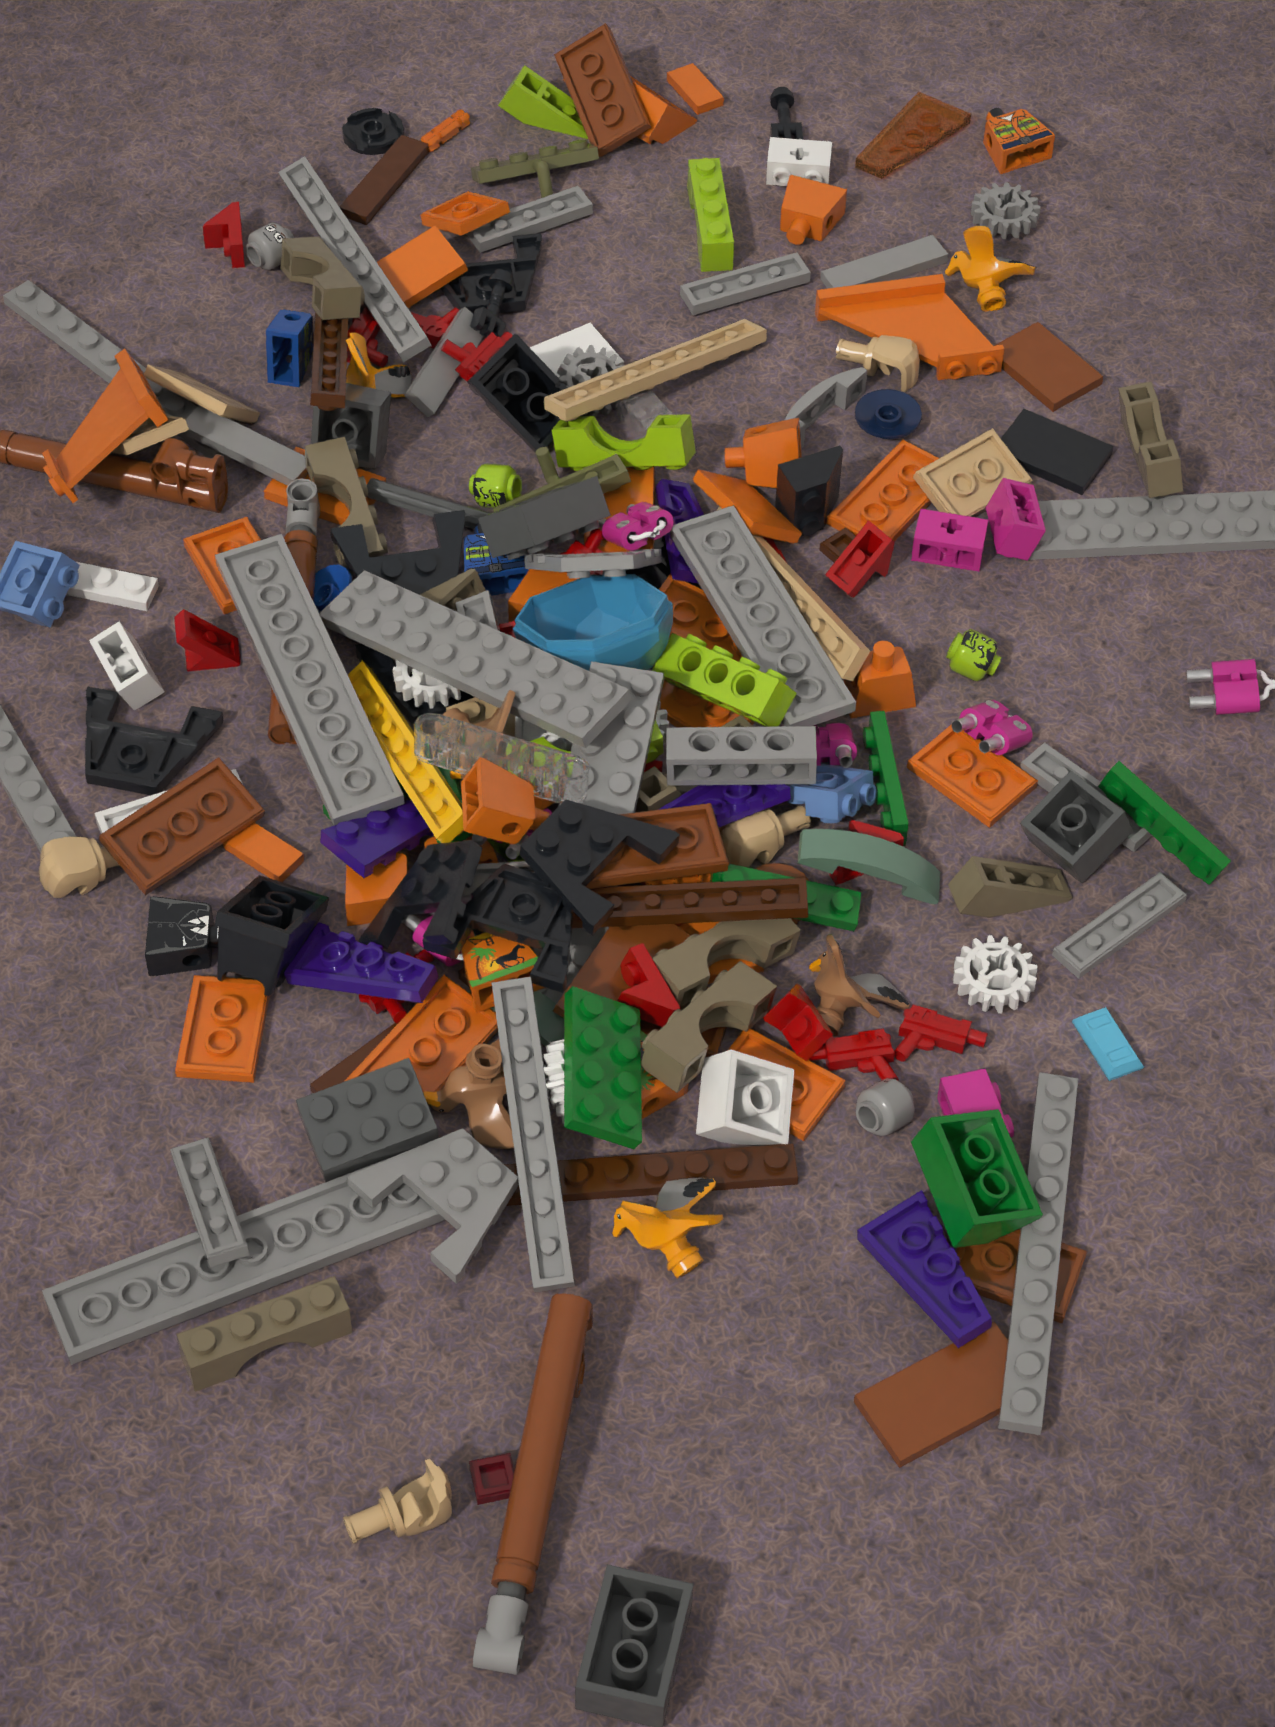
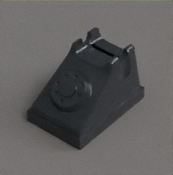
M514 334L467 383L469 388L485 401L486 406L519 435L534 452L541 447H547L553 441L552 429L560 419L544 409V397L568 387L564 383H560V379L517 334Z
M261 875L257 876L217 911L215 926L218 927L217 979L223 981L226 979L228 972L237 973L260 981L265 988L264 995L270 996L275 991V988L285 981V970L307 940L321 916L327 911L329 897Z

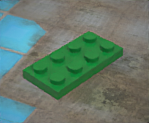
M572 986L564 994V1128L635 1149L642 1143L640 1009Z

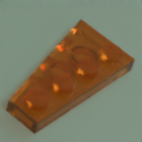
M918 91L856 157L855 168L882 179L969 125L971 113Z

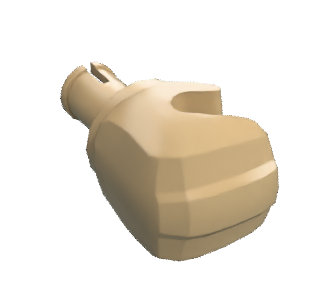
M888 335L873 337L868 345L845 339L839 340L836 350L837 360L863 364L869 376H874L878 367L886 375H890L893 368L896 367L901 372V391L906 392L916 384L919 376L920 359L918 347L912 340Z
M800 805L779 815H775L772 810L767 808L719 827L729 864L749 868L756 858L762 864H768L778 850L783 848L784 836L809 828L811 820L810 816H806L805 807Z
M63 837L50 840L43 845L40 854L39 878L44 889L54 898H63L75 888H78L80 895H84L96 887L98 882L105 880L107 868L119 866V864L104 846L101 847L94 838Z
M431 1459L425 1460V1474L403 1486L393 1496L387 1486L379 1489L381 1497L378 1499L379 1504L348 1517H343L352 1543H357V1541L387 1528L390 1531H394L399 1538L404 1535H416L445 1523L452 1514V1490L447 1474L442 1468L436 1466Z

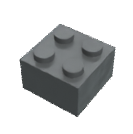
M346 383L345 408L326 411L313 406L311 444L345 437L348 448H354L356 451L359 466L375 469L384 458L387 450L391 392Z
M1072 770L1020 822L1028 840L1080 883H1083L1133 832L1125 812Z

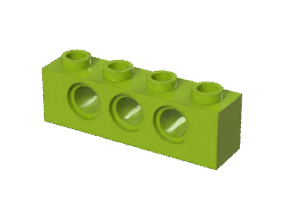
M674 633L671 634L664 652L658 658L652 671L664 673V680L669 684L733 713L742 715L765 727L780 725L797 694L785 684L788 680L787 677L772 669H768L766 673L759 671L761 667L745 657H741L738 662L732 659L734 656L732 653L717 645H714L712 650L706 648L707 643L694 635L688 634L685 639Z

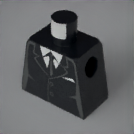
M156 896L150 897L145 959L149 976L210 968L212 949L218 948V927L214 925L211 905L203 902Z

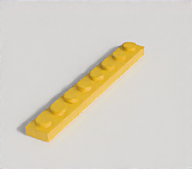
M362 660L348 674V677L387 761L436 839L441 843H449L463 832L462 803L373 670Z

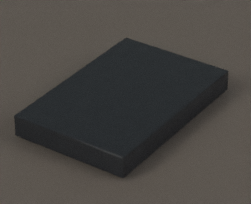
M1026 409L1022 410L1001 438L1026 472L1080 495L1084 494L1113 452L1112 445Z

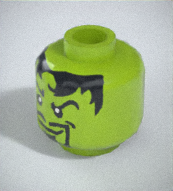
M486 463L481 465L476 474L471 476L469 491L474 495V499L479 506L495 508L521 496L522 480L516 474L514 468L509 465Z
M969 629L963 634L958 632L946 654V658L950 660V669L973 681H980L986 673L993 676L1001 660V657L996 655L998 649L997 642L973 629Z

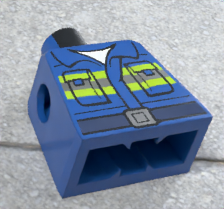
M280 310L267 327L268 383L300 388L313 354V316L310 313ZM288 355H292L290 363L286 361Z
M480 524L474 528V534L464 537V572L471 568L476 569L485 590H488L491 596L513 593L529 571V569H525L524 555L512 560H508L506 554L492 558Z

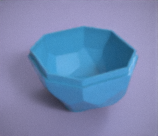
M626 574V576L620 577L590 575L589 578H580L530 597L515 618L516 625L513 631L516 639L588 671L591 661L649 670L655 665L668 644L673 625V604L668 600L665 593L635 574Z

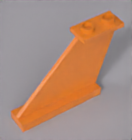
M943 274L816 291L815 315L817 321L834 320L871 338L888 335L910 339L918 347L919 359L937 367V380L959 379L961 377L981 374L990 375L1001 372L1003 345L993 346L945 293L946 282Z
M125 348L115 355L120 366L119 371L58 457L55 459L48 449L42 453L47 464L43 469L50 478L48 480L50 485L60 497L66 494L72 503L79 500L73 487L149 417L157 428L169 420L147 378H145L143 371Z

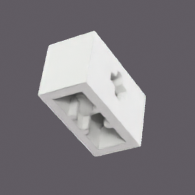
M770 137L766 185L787 186L790 175L829 184L832 142Z
M120 621L89 640L116 691L133 710L139 709L165 692L137 641Z

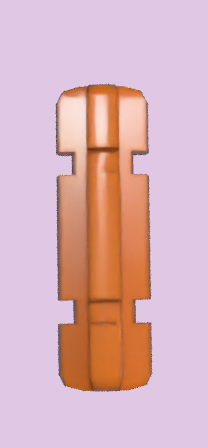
M459 109L451 117L446 118L431 131L423 135L420 140L428 144L429 152H433L440 147V144L443 145L460 132L459 129L463 130L470 124V115Z

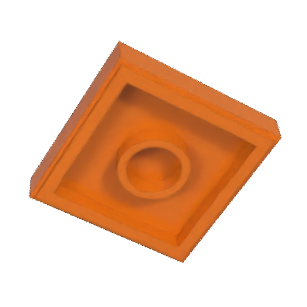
M467 191L423 212L421 220L424 226H436L439 230L462 236L510 213L508 202Z

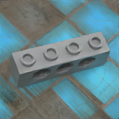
M816 726L667 728V786L816 784Z

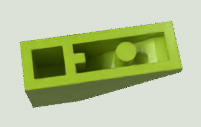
M524 65L508 87L498 106L524 124L588 139L572 98Z

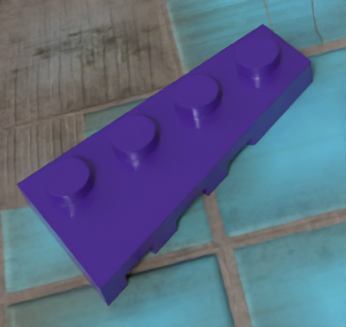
M661 478L655 487L658 506L671 513L674 521L673 525L704 515L689 483ZM670 532L664 535L672 579L698 583L670 537Z
M785 784L698 785L660 809L711 803L719 828L790 800V786Z
M409 799L404 800L405 804L385 811H371L367 814V817L343 821L337 825L322 829L320 843L360 876L366 878L373 873L375 865L379 863L383 865L389 864L395 860L398 851L403 848L411 850L420 845L421 837L424 835L434 836L412 800Z
M320 922L315 926L284 972L287 983L292 985L423 1003L439 977L433 964L401 952L387 953L383 950L382 945L370 942L368 945L355 940L354 935L344 931L336 934L330 931L328 925Z
M922 1190L857 1230L858 1241L958 1348L991 1328L992 1317L970 1277H966L960 1266V1259L957 1253L948 1244L943 1235V1228L937 1217L931 1213L928 1207V1200Z

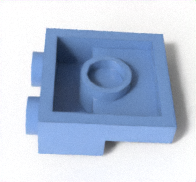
M15 541L0 572V610L18 615L31 623L50 628L54 619H58L64 611L63 600L69 588L74 587L78 582V569L80 565L62 552Z
M827 764L817 766L816 784H785L790 786L791 799L787 800V802L790 804H805L806 816L820 818V821L823 823H838L845 816H855L861 806H871L875 802L877 793L876 786L873 784V771Z

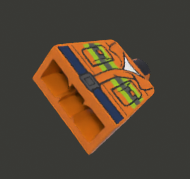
M994 108L989 111L986 116L983 143L1000 174L1052 158L1055 134L1027 110L1019 109L1006 114L1001 108Z

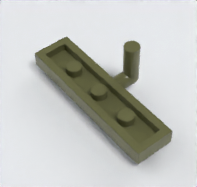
M576 140L569 142L568 148L557 150V146L542 147L539 149V154L528 156L527 152L513 153L509 155V160L498 162L497 158L484 159L479 161V166L471 167L472 178L477 183L482 184L537 172L541 198L553 194L550 169L598 160V148L587 143V140Z
M541 447L535 453L547 485L492 509L496 512L553 489L595 476L598 477L603 494L608 491L617 490L622 485L631 482V479L618 454L560 479L549 449Z

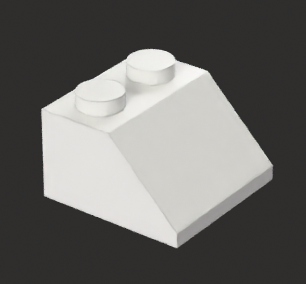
M732 1049L706 1057L701 1074L696 1135L729 1144L760 1146L788 1144L794 1069Z

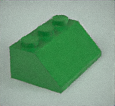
M999 1109L931 1117L912 1139L911 1144L953 1248L992 1242L1039 1220L1043 1216Z

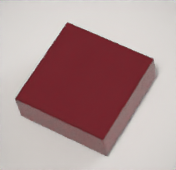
M511 1453L469 1461L477 1505L509 1499L515 1471Z

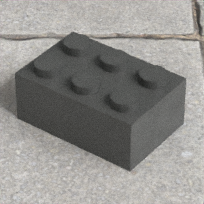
M595 476L553 489L478 519L492 558L506 554L507 559L512 560L526 555L528 552L532 554L549 548V545L553 544L552 539L555 544L575 537L574 535L578 534L577 529L580 534L600 527L598 521L611 515L598 477Z
M409 1058L296 1100L301 1121L325 1182L439 1138L437 1126Z
M607 1564L575 1686V1709L651 1727L664 1726L692 1609L693 1583Z

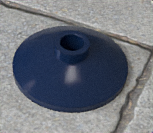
M881 389L867 393L857 402L855 407V419L860 428L872 436L883 439H898L910 435L918 428L922 417L921 408L914 398L904 392L892 389Z

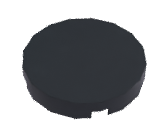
M378 108L362 109L351 114L347 118L348 122L343 124L342 127L344 143L351 150L366 155L385 154L401 135H404L402 120L395 113L390 111L389 114L382 113V109Z

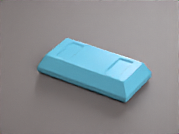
M1106 1007L1072 1020V1023L1109 1081L1144 1068Z

